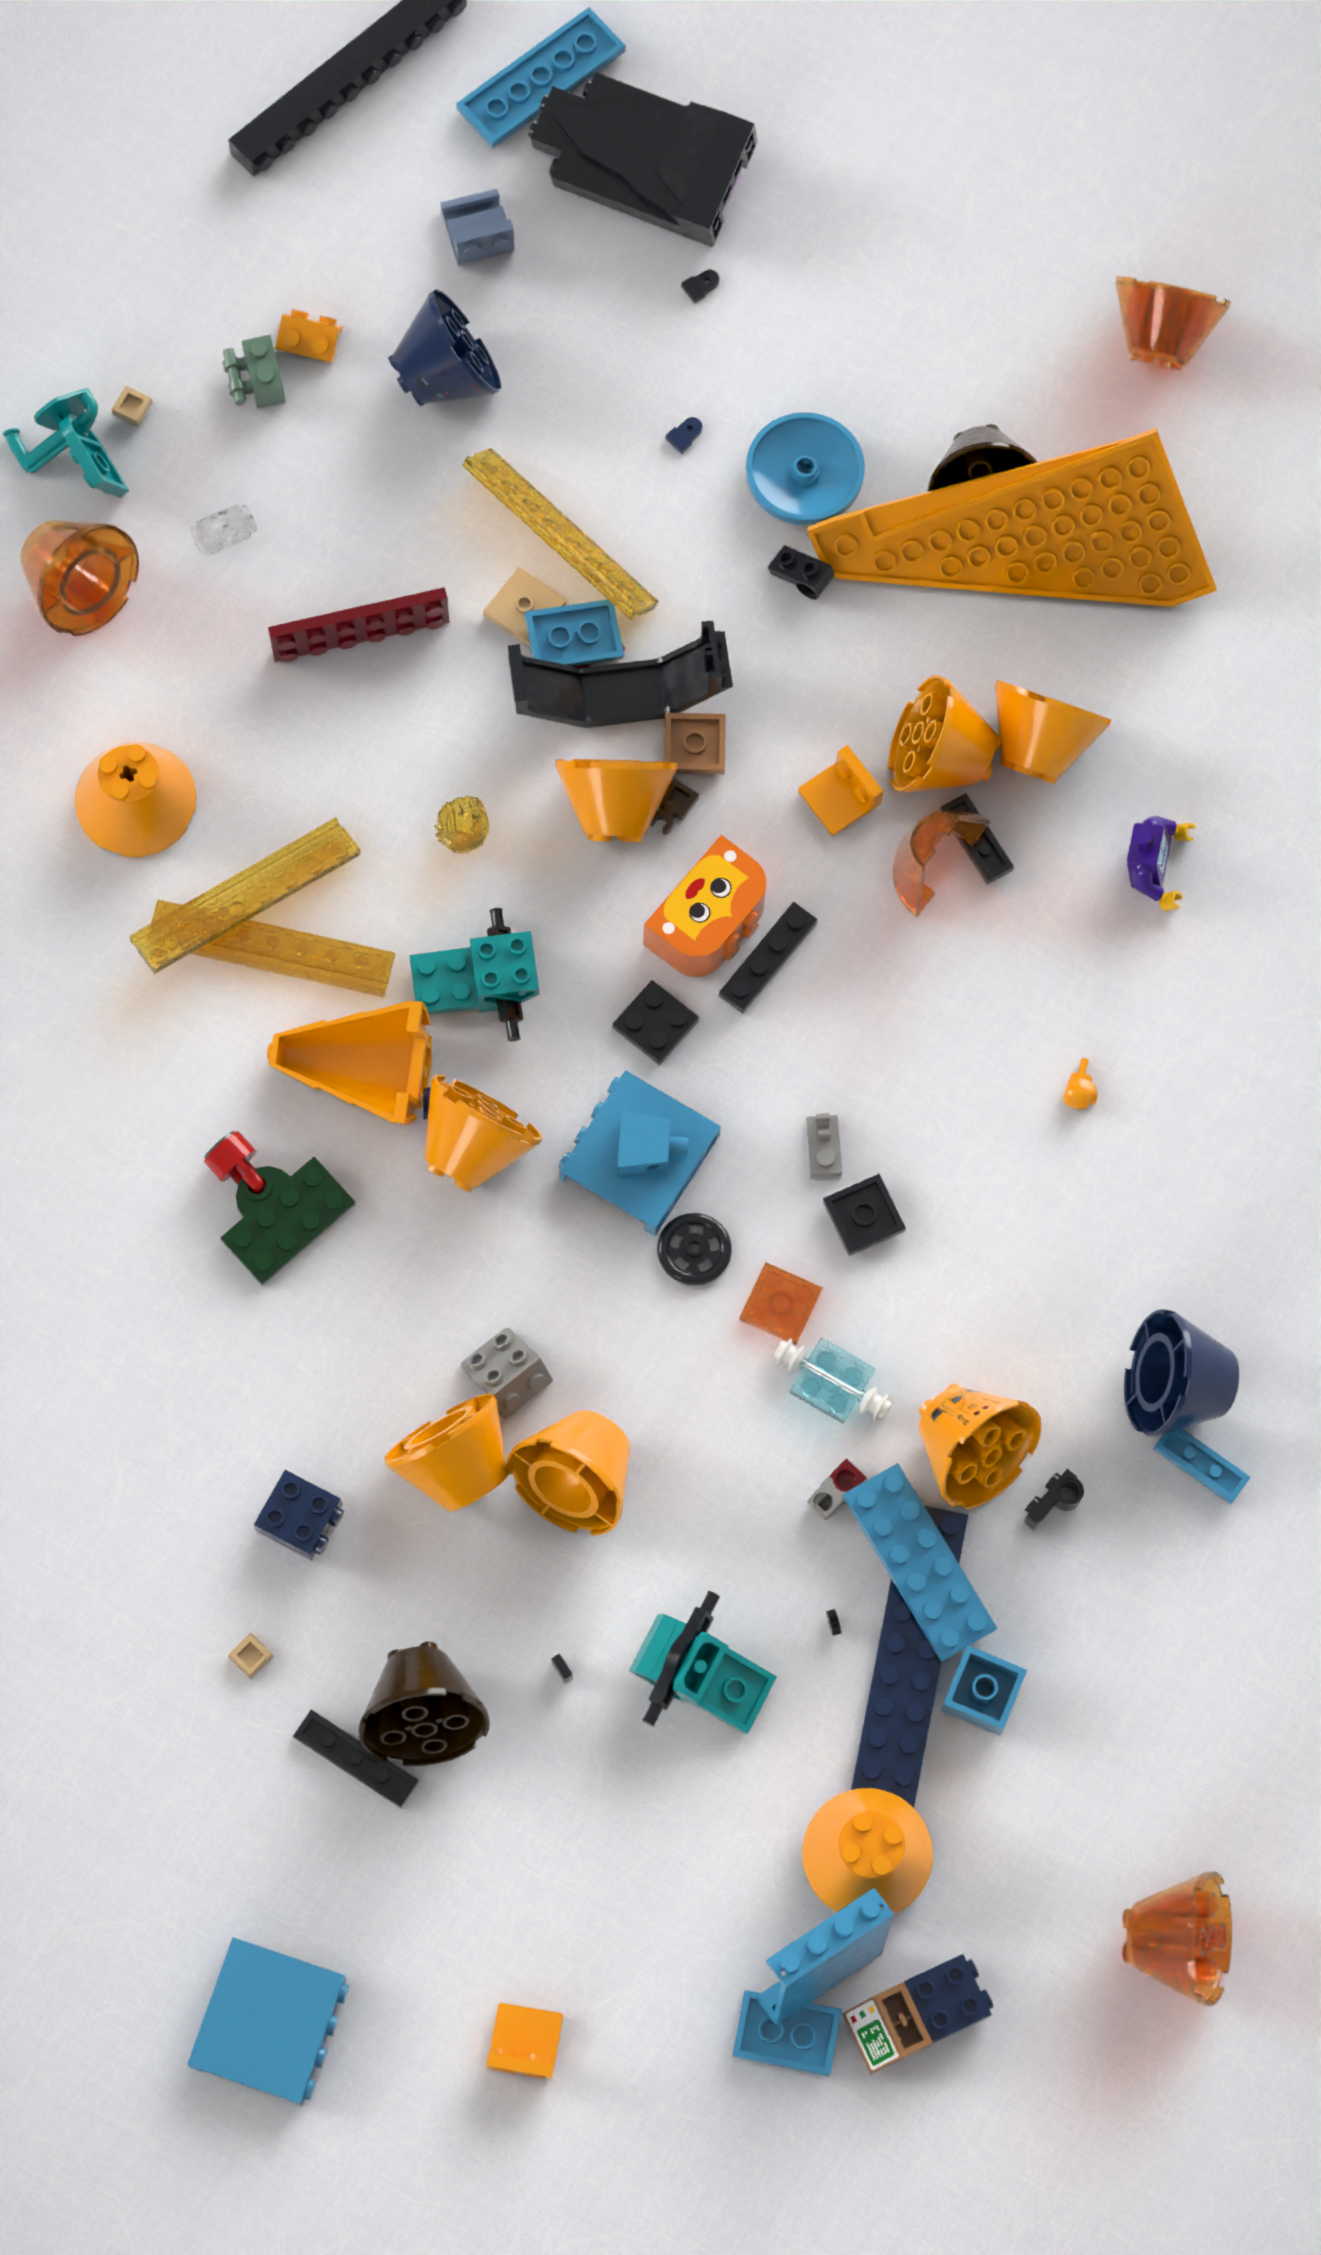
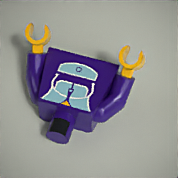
M1150 816L1143 823H1135L1133 826L1127 856L1131 887L1155 901L1159 900L1160 906L1164 911L1180 909V906L1175 901L1183 899L1181 892L1172 891L1165 893L1164 888H1162L1172 841L1171 836L1173 835L1176 841H1193L1194 838H1190L1187 831L1188 829H1196V826L1193 823L1176 824L1175 821L1160 816Z

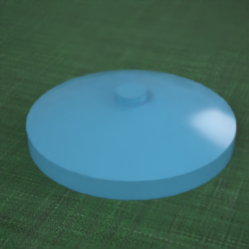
M809 412L788 414L767 424L752 441L746 460L747 483L756 502L773 517L796 525H814L843 514L858 497L865 472L864 456L853 434L838 421L825 415Z

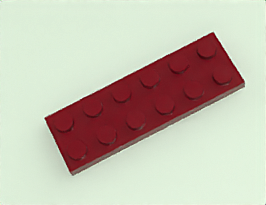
M445 587L270 626L268 631L274 661L291 662L300 656L308 654L317 656L326 653L330 649L339 647L341 649H349L361 642H380L392 635L406 636L414 633L415 630L423 628H440L445 623H450L448 597Z

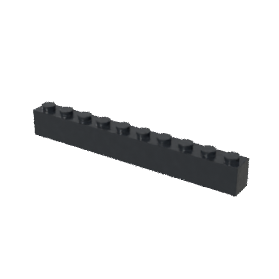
M400 1L229 138L230 154L253 177L260 171H266L276 158L281 154L291 151L295 143L302 137L311 135L317 125L325 119L332 118L343 104L353 101L363 88L368 84H374L384 71L389 67H395L409 51L419 48L425 38L432 33L439 32L445 22L453 16L460 15L464 11L467 1Z

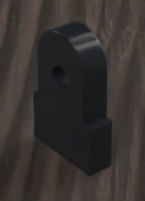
M705 270L699 275L691 276L683 281L681 287L692 302L696 303L719 285V275L714 270Z

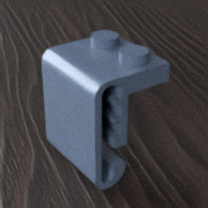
M497 189L440 202L442 215L458 265L514 252V229L511 219H506L503 206H500Z

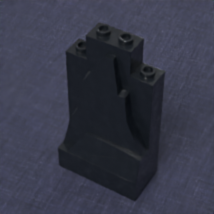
M595 72L592 81H587L583 90V97L552 86L549 95L545 94L540 104L542 112L538 121L534 120L532 122L528 136L531 139L533 148L559 158L553 160L549 170L554 187L710 247L714 246L724 223L723 210L741 167L747 169L756 148L755 123L691 101L689 105H681Z

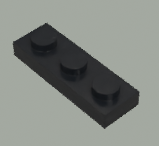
M967 793L940 807L939 812L987 885L1013 871L1014 865Z

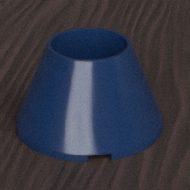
M1165 1309L1152 1312L1142 1322L1131 1343L1130 1351H1135L1131 1369L1125 1368V1406L1129 1420L1135 1430L1145 1433V1436L1155 1437L1224 1416L1232 1407L1239 1386V1366L1235 1354L1178 1313Z

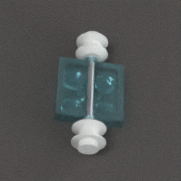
M822 1337L809 1358L805 1357L804 1345L797 1349L792 1346V1338L787 1343L783 1340L781 1341L773 1356L778 1359L776 1366L781 1363L787 1364L788 1373L796 1371L798 1368L801 1369L789 1391L790 1394L843 1424L857 1402H861L860 1414H864L867 1411L873 1413L874 1422L878 1417L884 1419L892 1405V1402L888 1401L890 1394L888 1393L884 1397L877 1394L878 1387L869 1389L867 1393L864 1391L876 1370L875 1367Z

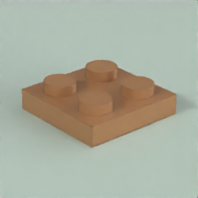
M665 713L664 762L677 763L675 774L725 775L726 714Z

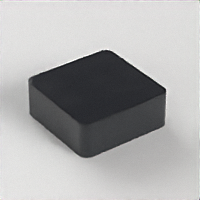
M560 1653L552 1657L551 1662L563 1682L567 1683L572 1680L573 1674Z

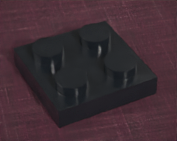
M651 980L612 1024V1028L660 1065L697 1024L699 1016L655 981Z
M880 1174L823 1198L822 1202L849 1256L906 1231V1227Z

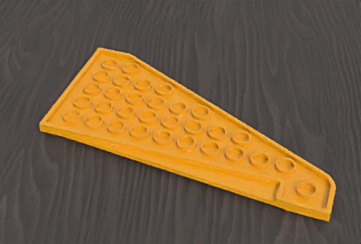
M1157 428L1127 439L835 516L807 527V533L818 559L830 564L834 570V577L843 580L1173 607L1217 591L1214 578Z

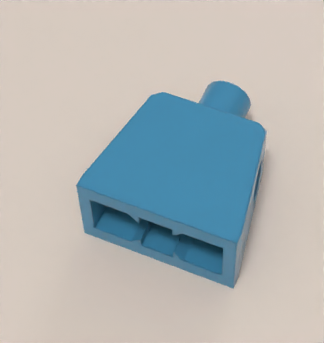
M621 1110L618 1176L668 1170L669 1155L688 1156V1137L670 1136V1120Z

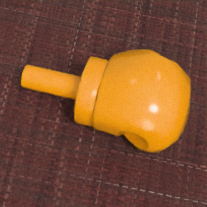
M1086 1058L1081 1059L1079 1071L1070 1075L1063 1096V1101L1067 1106L1081 1110L1096 1104L1098 1097L1097 1088L1092 1083V1077L1086 1074L1088 1059Z

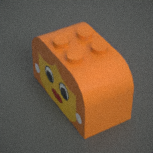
M720 835L645 922L643 945L684 975L701 977L714 972L725 959L730 961L740 949L738 944L744 937L749 939L759 926L757 922L764 910L766 875L763 868L756 860L723 835Z

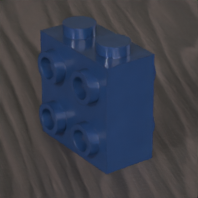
M284 1470L256 1519L254 1528L256 1532L312 1561L315 1554L321 1555L329 1540L326 1535L330 1527H337L342 1519L344 1510L341 1508L343 1504L341 1498Z
M964 1954L903 1981L932 2040V2044L986 2020L992 2015L990 2009L994 2007L986 1989L980 1990L975 1980L979 1977L977 1968L972 1959L966 1961Z

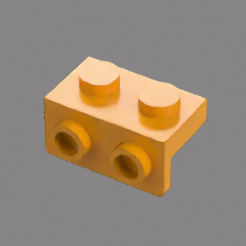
M291 309V314H282L275 349L334 362L339 333L343 332L344 327L336 324L337 319L320 316L319 320L308 318V312Z

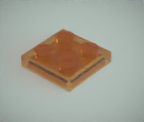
M765 1262L739 1320L787 1342L792 1338V1344L797 1346L823 1287Z

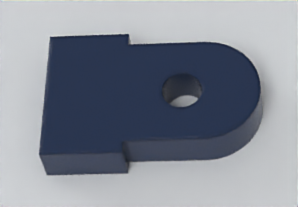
M687 418L677 428L674 427L666 434L665 439L682 454L692 445V441L701 434L702 423L698 418Z

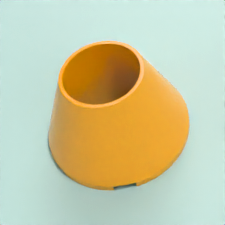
M485 1393L466 1400L446 1411L447 1415L431 1424L428 1421L411 1432L384 1456L386 1466L447 1511L463 1508L491 1492L508 1476L498 1404L493 1393Z
M585 1410L574 1412L519 1442L509 1453L506 1466L508 1475L513 1474L517 1482L514 1489L528 1506L549 1522L574 1533L579 1528L591 1531L590 1535H602L614 1529L621 1519L630 1444L624 1432L605 1416Z

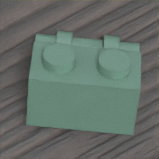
M271 335L243 340L244 357L241 358L236 357L233 348L223 350L224 360L222 364L224 371L228 373L230 380L228 384L229 393L231 396H234L236 405L246 404L245 395L251 393L254 394L257 409L286 402ZM248 370L250 380H241L240 371Z

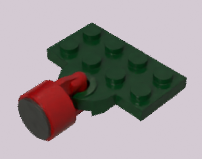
M232 1131L204 1156V1163L221 1182L231 1177L238 1185L236 1203L237 1210L241 1214L242 1219L221 1236L220 1240L262 1286L351 1209L356 1202L315 1157L311 1158L292 1176L281 1169L271 1166L254 1168L249 1161L256 1154L257 1150L239 1131Z

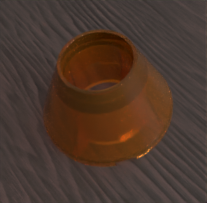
M63 520L45 522L28 536L20 557L22 570L43 620L56 632L70 633L73 636L91 633L111 621L128 601L129 598L125 595L131 582H136L139 571V556L134 541L123 530L109 524Z

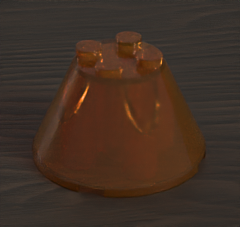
M1116 276L1115 280L1128 353L1132 354L1131 361L1153 364L1154 360L1160 361L1158 367L1165 369L1182 370V366L1188 364L1231 305V301L1224 299L1223 302L1216 301L1217 296L1154 281H1149L1148 283L1124 276Z
M1204 1872L1136 1901L1131 1909L1124 1910L1122 1916L1123 1927L1127 1929L1126 1942L1122 1948L1123 1961L1130 1962L1134 1968L1202 2006H1214L1219 2001L1224 1991V1987L1219 1986L1222 1973H1229L1232 1914L1229 1895L1222 1894L1220 1884L1225 1882L1218 1872Z

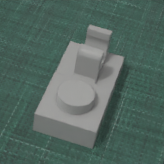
M821 1113L816 1116L806 1117L810 1177L842 1176L837 1115Z

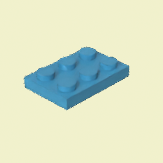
M613 599L526 611L524 614L532 658L570 666H580L620 660L624 657Z
M744 1990L732 2057L830 2076L842 2009L810 2003L776 2026L757 2001V1997L761 1993Z

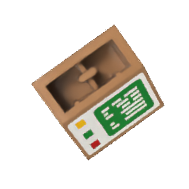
M904 1982L842 2013L870 2075L932 2045V2040Z

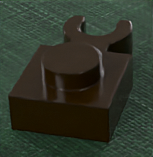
M674 778L659 805L662 810H657L650 825L653 827L656 821L664 820L666 825L663 827L662 833L667 835L672 830L674 817L683 821L698 801L699 794Z

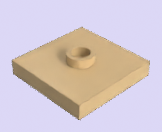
M518 567L483 610V616L530 647L524 619L525 612L565 606L567 600Z

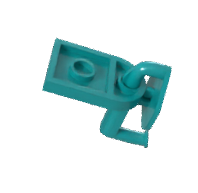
M89 388L56 397L36 412L34 420L38 425L57 431L29 453L19 437L20 430L18 428L8 429L3 432V436L6 437L8 445L19 464L28 473L38 471L67 447H70L69 454L78 465H81L85 472L83 477L91 488H97L106 494H112L120 498L130 491L99 439L91 430L98 414V404Z

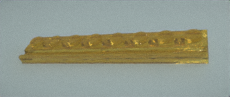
M492 448L475 453L473 457H466L462 466L630 620L635 615L638 617L654 610L659 601Z
M335 817L131 934L130 942L137 948L138 953L152 972L156 974L360 855V848L345 828L340 826Z
M159 899L157 900L151 921L149 935L146 939L149 945L381 997L386 995L387 985L396 957L395 952Z

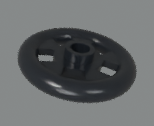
M687 1213L674 1218L664 1227L658 1239L657 1254L661 1266L674 1280L687 1285H703L717 1279L726 1270L732 1255V1244L728 1232L719 1221L706 1214ZM689 1226H702L703 1234H689ZM675 1234L683 1237L678 1249L670 1246V1242ZM717 1238L719 1250L710 1251L708 1239ZM691 1244H698L701 1248L700 1251L696 1253L689 1250ZM679 1256L689 1263L685 1270L680 1269L674 1263ZM708 1258L713 1266L701 1272L697 1264L704 1262Z

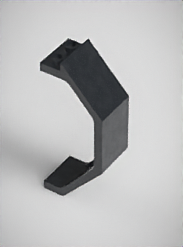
M713 620L701 622V636L697 640L660 658L580 668L521 655L520 644L508 645V659L516 713L582 728L664 719L665 713H680L733 687L725 631H715Z

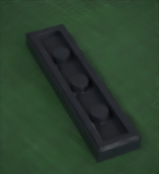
M312 1709L293 1735L294 1739L400 1809L419 1782L418 1779L388 1759L385 1762L369 1754L359 1740Z

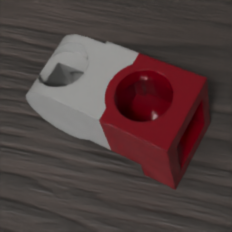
M846 1458L822 1482L821 1486L809 1498L807 1503L827 1520L845 1503L842 1495L867 1481V1477Z

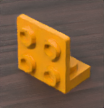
M848 745L838 751L835 764L798 788L800 796L832 836H835L881 805L883 797L881 787Z
M499 2003L490 2053L488 2052L487 2069L552 2080L563 2014Z

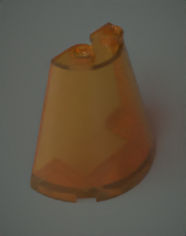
M966 810L935 811L918 821L904 835L894 856L893 880L902 903L916 918L935 895V892L923 883L925 865L935 854V845L943 835L949 836L953 832L973 846L991 823L989 819Z

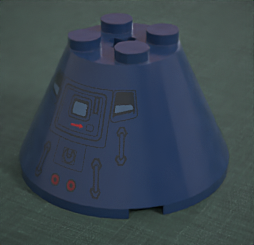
M438 289L429 293L396 350L388 357L392 367L400 374V377L397 378L400 387L405 393L411 391L419 406L428 403L496 394L502 388L497 368L480 337L476 340L473 338L465 326L470 322L459 307L445 293Z

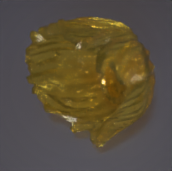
M468 795L464 798L457 797L450 801V803L446 802L445 805H442V809L438 812V825H435L438 833L435 835L436 838L439 837L438 842L445 845L447 849L461 854L470 853L472 850H476L479 846L483 845L489 832V822L483 802L478 797L474 798Z

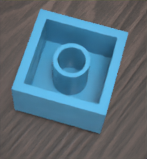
M967 1645L940 1711L1001 1735L1027 1670Z

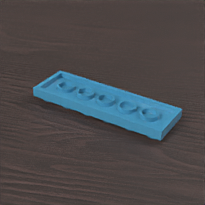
M588 7L457 102L456 109L484 140L494 148L541 114L540 104L545 94L549 95L552 86L571 92L592 77L595 72L600 71L625 53L626 45Z
M899 1463L842 1495L941 1662L965 1649L967 1645L970 1646L998 1629Z

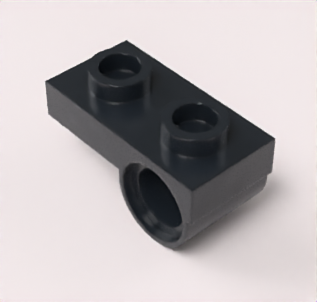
M785 545L768 566L771 575L795 584L796 588L804 596L812 600L818 599L834 577V570L830 564Z
M1068 1468L1062 1475L1056 1472L1045 1485L1048 1492L1041 1499L1036 1496L1025 1508L1028 1515L1024 1523L1034 1530L1054 1506L1062 1511H1071L1079 1505L1084 1494V1487L1077 1479V1476ZM1064 1487L1073 1489L1076 1493V1498L1074 1500H1065L1060 1495V1489Z

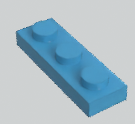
M1184 1429L1163 1434L1153 1448L1157 1453L1229 1504L1233 1503L1251 1478Z

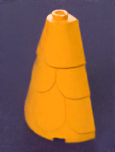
M406 1001L369 1012L362 1011L328 1022L321 1020L274 1034L273 1041L267 1049V1059L269 1065L317 1091L324 1090L351 1105H357L392 1123L409 1125L416 1120V1114H413L415 1109H422L429 1085L432 1063V1036H428L425 1025H430V1017L423 1002Z

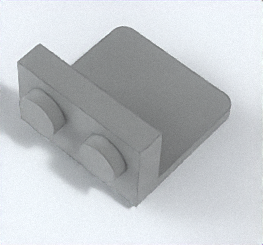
M510 1328L501 1330L461 1363L462 1370L485 1393H493L497 1399L499 1415L504 1420L553 1382L541 1358Z

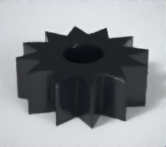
M835 1609L826 1611L832 1635L841 1634L840 1622Z

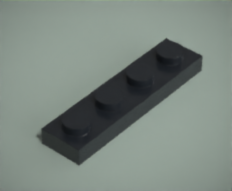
M793 901L719 991V997L743 1014L815 927L818 919Z

